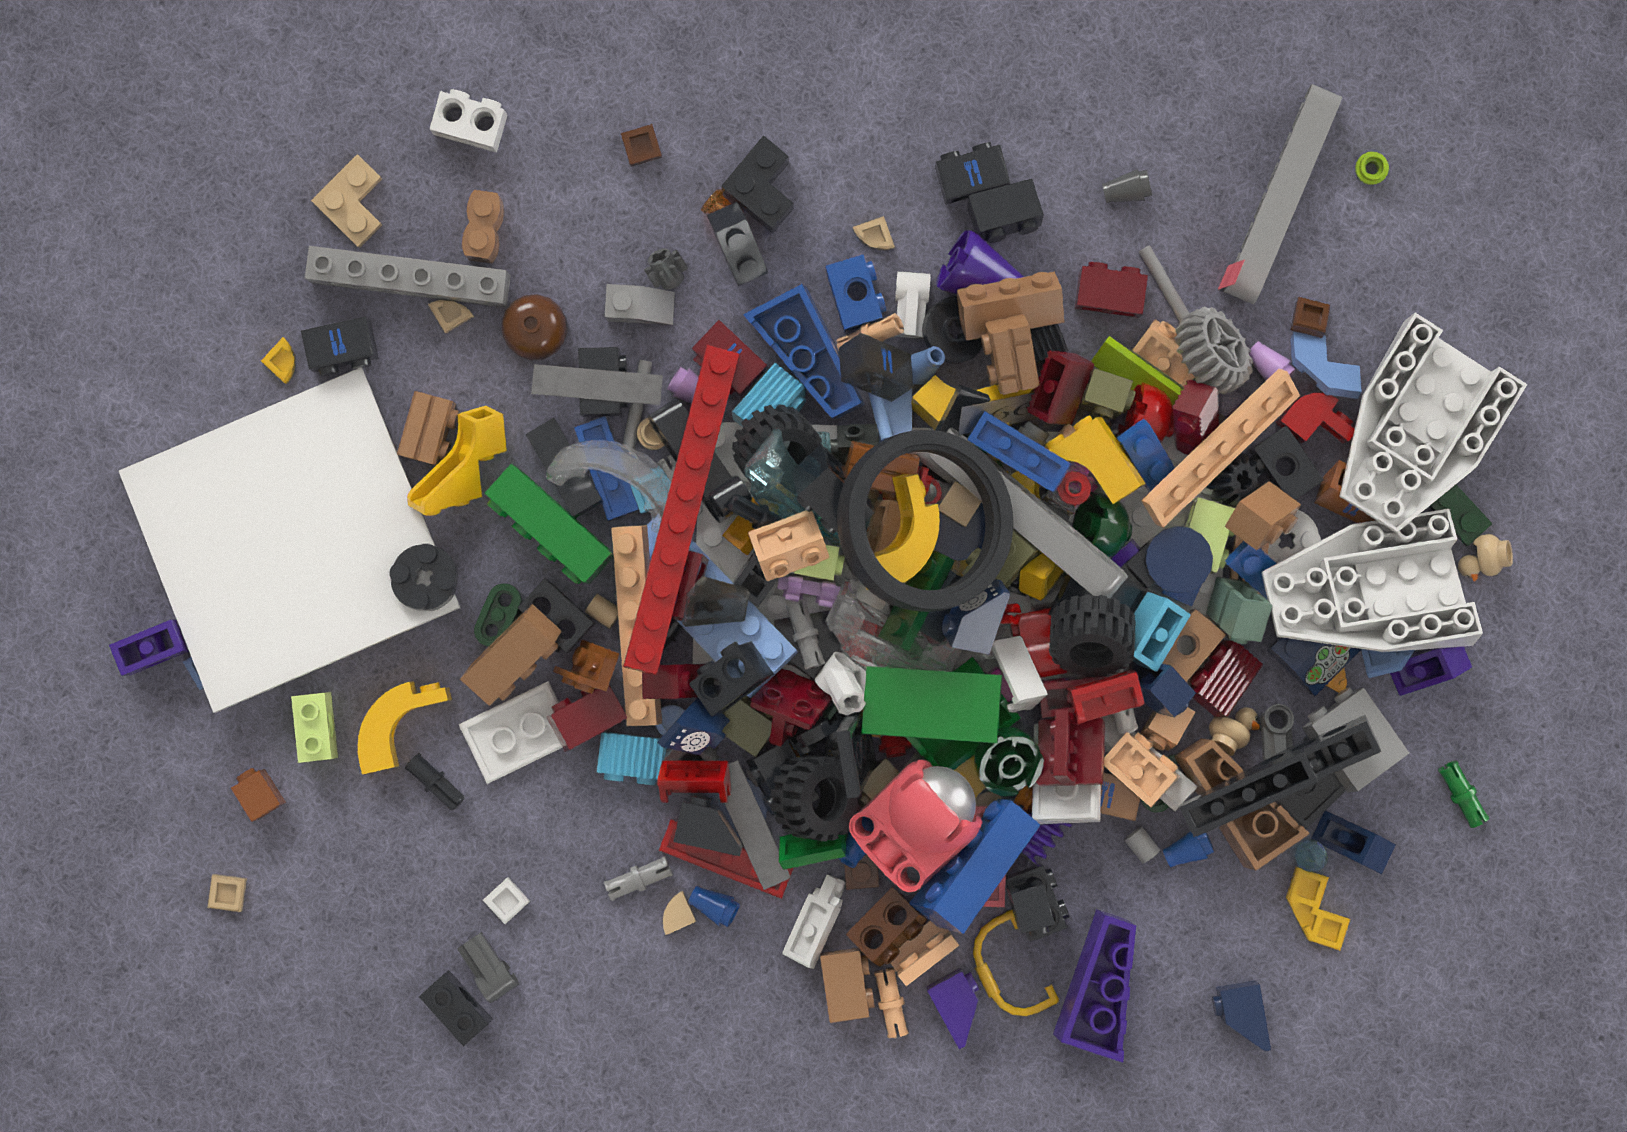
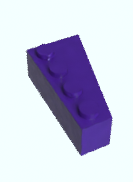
M1096 909L1053 1035L1062 1043L1122 1063L1124 1059L1123 1041L1127 1028V1000L1130 997V969H1132L1136 935V925L1129 920Z

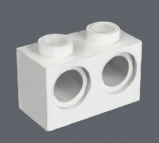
M454 89L450 90V94L440 91L430 125V131L433 135L497 153L507 119V113L501 108V103L482 98L481 102L470 100L469 94ZM451 108L462 109V115L459 120L455 122L446 120V114ZM482 117H492L494 124L489 130L481 131L477 128L478 121Z

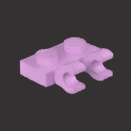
M791 574L789 577L779 578L777 589L784 590L783 597L786 600L798 602L803 599V594L816 596L815 603H819L818 606L829 608L835 606L836 600L843 601L845 587L836 586L834 582L823 581L818 583L803 580L802 576Z

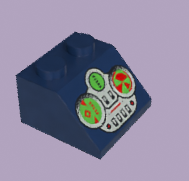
M1279 637L1267 651L1315 697L1361 649Z

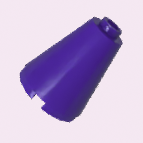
M965 230L949 251L948 255H951L947 267L944 264L942 265L937 277L936 286L943 291L957 294V289L967 288L973 284L984 285L1000 282L1006 278L1016 279L1024 276L978 234L971 230Z

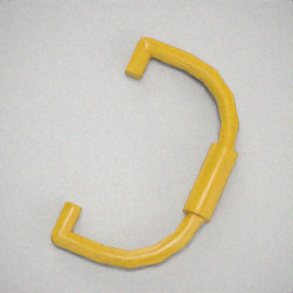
M1009 910L992 919L980 929L974 940L973 956L976 963L974 969L988 997L993 998L1001 1009L1011 1015L1029 1016L1039 1013L1059 1002L1052 984L1045 987L1049 996L1047 1000L1027 1008L1014 1007L1005 1002L999 994L1001 991L987 963L983 962L981 955L983 940L987 933L996 926L1011 920L1014 928L1018 929L1013 910Z

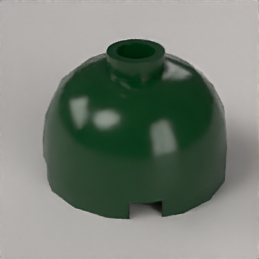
M1090 492L1091 497L1077 506L1072 527L1107 557H1112L1124 547L1125 543L1132 536V524L1130 523L1129 515L1125 506L1120 501L1112 504L1106 494Z
M999 728L998 744L980 742L974 756V764L979 779L990 792L999 796L1019 794L1017 790L1023 789L1026 785L1030 788L1041 775L1044 763L1043 756L1036 742L1026 732L1017 728Z

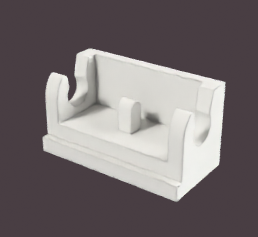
M1021 636L995 640L990 654H983L985 659H997L1014 696L1012 698L1013 703L1007 705L1009 712L1031 710L1048 695Z

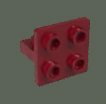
M781 668L751 699L750 707L773 716L769 742L781 747L790 736L794 737L799 727L810 730L833 700L830 694L823 691L815 681Z
M1055 710V719L1040 720L1038 724V746L1044 763L1042 773L1036 783L1039 786L1103 784L1105 721L1102 718H1096L1078 724L1076 717L1069 710Z

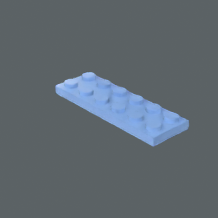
M664 510L647 524L650 561ZM691 540L689 551L701 553L709 561L692 624L678 621L679 624L715 662L723 657L720 652L728 645L736 641L739 645L752 641L775 675L798 651L753 603L731 589L733 582ZM739 660V669L742 673H744L745 666L743 662ZM771 676L769 679H767L764 683H762L760 686H758L755 690H753V691H752L751 693H749L747 696H748L749 698H751V697H752L759 689H761V687H762L764 684H766L773 676Z

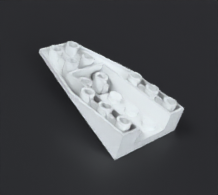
M1417 313L1412 314L1403 322L1362 395L1339 497L1395 533L1478 466L1527 386L1526 383L1501 367L1489 371L1439 339L1443 330Z
M1443 509L1420 513L1396 533L1377 520L1352 524L1262 571L1261 574L1267 599L1273 605L1271 615L1277 637L1380 652L1473 646L1483 632L1475 602H1465L1451 548L1457 541V536L1450 510Z

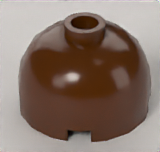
M539 294L524 295L513 301L506 309L501 323L502 336L508 348L519 357L531 361L544 360L556 354L564 343L568 332L567 318L561 307L552 299Z

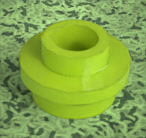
M1378 152L1363 154L1355 165V173L1358 179L1367 185H1376L1382 182L1389 171L1386 158ZM1368 163L1376 165V174H1369L1366 171Z

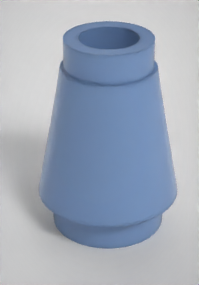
M933 346L909 355L903 365L904 377L912 384H926L945 361L944 352L939 347Z

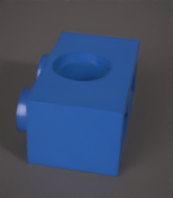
M863 254L825 266L844 332L858 329L863 324H873L883 319L882 313L887 310L882 293L875 294L872 281L877 280L872 261L866 262ZM853 285H861L865 288L867 295L860 301H854L848 296V289Z

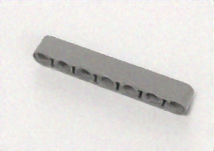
M1313 84L1308 88L1304 97L1306 100L1302 102L1292 125L1293 131L1292 133L1289 132L1279 156L1280 162L1276 163L1266 187L1268 190L1264 192L1254 215L1255 221L1254 223L1251 222L1241 246L1243 250L1241 253H1238L1235 260L1236 263L1245 259L1234 285L1223 289L1224 293L1253 305L1261 293L1342 100V96Z
M953 428L948 429L947 433L954 434L968 441L964 435H958L959 432ZM929 453L930 457L939 466L981 500L974 483L959 466L942 456ZM987 456L1001 474L1010 495L1013 509V528L1093 596L1104 595L1107 598H1111L1128 578L1124 570Z

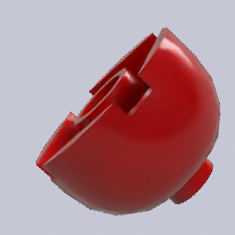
M1141 382V385L1138 384L1133 390L1135 391V396L1130 409L1127 410L1126 426L1119 424L1118 431L1122 434L1144 418L1152 427L1160 443H1162L1165 437L1171 438L1174 433L1171 399L1164 391L1157 387Z

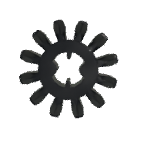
M1240 453L1206 486V488L1213 490L1211 499L1219 501V504L1236 508L1239 501L1261 487L1257 482V478L1262 473L1255 471L1257 461L1249 459L1248 454Z

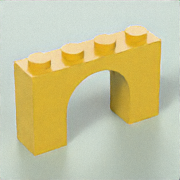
M1089 415L1073 426L1076 431L1065 438L1063 434H1060L1045 444L1048 450L1063 459L1080 463L1088 468L1112 504L1119 502L1146 484L1102 416L1092 419ZM1019 471L1011 474L1013 478L1040 499V484Z

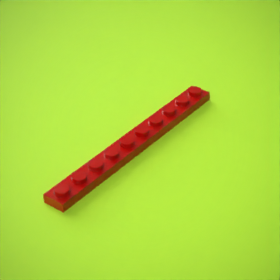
M707 345L623 664L624 668L657 675L739 353Z

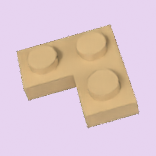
M357 154L311 201L359 248L382 226L360 203L382 178Z

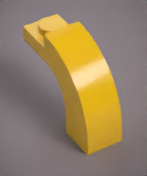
M903 474L892 477L900 510V527L895 539L889 546L881 551L874 552L875 557L883 568L902 583L915 576L926 564L935 548L939 533L938 504H925L926 491L918 474Z
M412 681L398 685L379 697L364 717L358 735L357 746L361 773L367 774L399 766L394 744L395 730L399 721L405 714L415 708L452 700L450 688H441L440 683L437 682L420 686L421 693L417 694L415 683Z

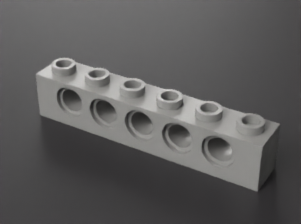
M309 246L305 271V279L312 284L507 308L511 278L507 270L316 246Z

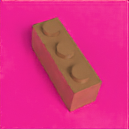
M1055 271L1049 273L1038 272L1033 276L1016 279L1006 278L1000 282L984 285L973 284L967 288L957 289L960 324L966 340L981 338V335L987 334L985 323L1001 318L1006 319V317L1019 314L1025 315L1030 329L1064 323L1062 288Z
M532 604L469 665L460 680L489 706L498 697L503 701L516 688L513 683L519 677L523 680L527 679L537 667L535 662L540 657L546 660L557 649L559 645L555 641L560 635L561 630Z

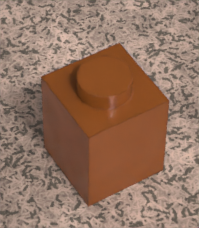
M254 768L245 771L236 777L239 783L231 787L251 822L259 820L286 803L266 769L256 772Z

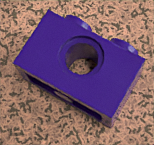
M168 620L109 645L121 676L136 674L189 652L177 620Z

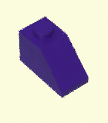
M1464 646L1424 649L1411 655L1401 671L1390 673L1399 696L1454 679L1472 668Z
M959 968L926 986V989L956 1045L961 1049L966 1045L978 1003L974 992L980 989L971 972L964 975L962 969Z

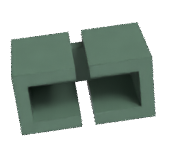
M1217 577L1206 614L1216 623L1215 625L1228 634L1230 640L1247 644L1248 640L1262 641L1273 605L1261 594H1258V591L1248 582Z

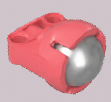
M917 760L908 764L866 806L851 818L849 830L862 850L894 884L903 891L915 892L928 883L935 874L976 837L981 828L982 820L980 816L975 814L976 801L973 789L961 774L946 767H932L931 763L926 760ZM864 816L870 818L874 823L873 832L865 830L862 826V818ZM908 867H913L919 872V882L912 881L908 877Z

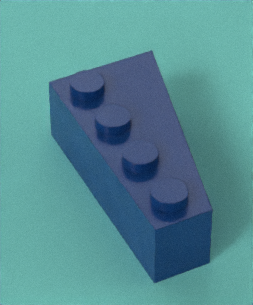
M801 284L743 314L831 418L838 419L865 405L806 286Z
M998 798L990 803L983 813L981 828L976 837L935 874L909 902L911 906L937 927L964 934L1039 828L1040 824L1012 800Z

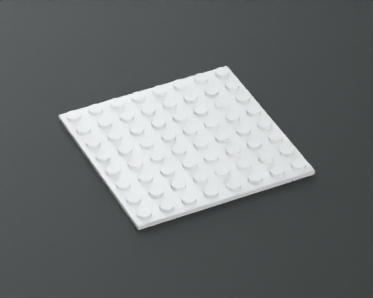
M363 368L353 370L119 470L213 713H217L461 608L454 594L453 598L438 610H414L401 603L392 590L389 571L397 557L409 547L425 543L433 546L435 544L422 513L408 506L407 495L412 488ZM419 571V578L416 580L417 584L430 585L431 581L429 578L433 575L432 571Z

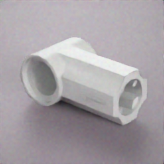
M897 271L895 301H898L897 315L904 327L902 328L904 332L897 336L923 338L922 324L925 318L926 303L929 302L930 274Z
M834 652L815 677V682L823 691L830 694L839 713L849 716L852 713L860 712L866 705L863 699L864 693L854 676L858 671V667L848 656L840 652Z

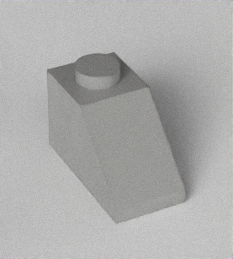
M607 284L605 318L608 322L673 325L675 292L644 286Z

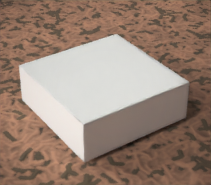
M509 877L483 899L504 924L530 902Z

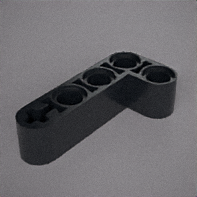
M677 398L648 415L652 428L675 462L677 461L689 415ZM714 451L702 502L718 523H722L735 514L728 509V504L735 494L749 501H752V496L738 476L732 477Z

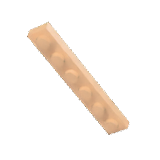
M1278 369L1141 500L1156 525L1164 528L1300 396L1288 371Z
M647 525L612 527L625 712L627 716L626 725L662 724L660 699H643L642 672L623 667L650 565Z

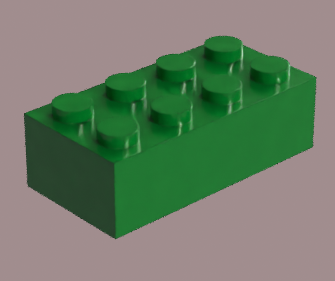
M512 463L484 493L490 498L487 505L505 519L509 515L515 521L512 527L525 539L531 540L535 538L540 543L536 549L548 560L555 563L558 559L565 565L561 571L575 584H580L581 582L591 584L614 558L613 552Z

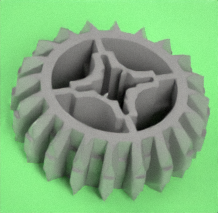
M1204 306L1184 316L1183 320L1179 322V326L1175 329L1177 336L1174 339L1179 345L1177 352L1182 355V363L1188 367V373H1192L1195 376L1196 382L1216 387L1218 389L1217 393L1224 395L1243 386L1250 379L1249 375L1253 372L1251 367L1253 359L1249 356L1251 350L1245 344L1246 338H1243L1239 333L1240 328H1236L1231 318L1226 319L1222 311L1217 312L1213 307L1208 309Z

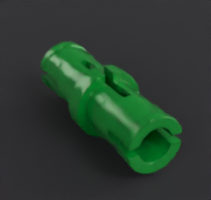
M1454 760L1445 764L1446 768L1444 766L1440 767L1438 772L1442 775L1452 793L1450 798L1454 804L1459 805L1469 823V827L1475 828L1482 825L1481 820L1487 822L1489 816L1475 795L1477 790L1474 785H1470L1458 761Z

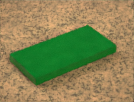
M866 666L864 693L866 705L863 708L862 734L998 744L1002 675Z

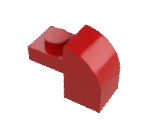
M1311 393L1295 400L1275 422L1281 428L1287 426L1295 439L1300 443L1307 441L1319 425L1341 443L1350 441L1355 430L1351 427L1353 422L1348 416L1340 411L1336 413L1332 411L1339 399L1325 393Z

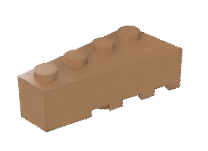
M1201 738L1174 756L1187 778L1198 786L1195 790L1198 795L1243 772V769L1210 739ZM1276 802L1219 826V829L1243 867L1255 871L1310 834Z

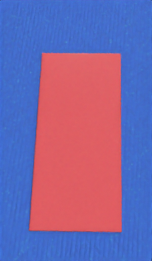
M1245 259L1228 265L1218 290L1235 284Z

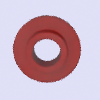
M1075 471L1068 472L1057 488L1059 498L1068 505L1082 504L1087 500L1091 492V484L1084 474ZM1072 482L1079 484L1080 492L1077 494L1071 493L1068 488L1069 484Z
M882 736L880 738L881 745L878 746L879 752L886 753L887 758H894L906 755V749L911 748L912 744L906 737Z

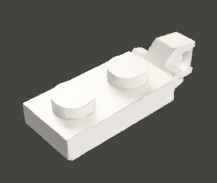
M826 875L821 889L816 888L813 894H808L784 947L783 955L807 968H815L841 910L840 907L843 900L840 898L846 882L835 876Z

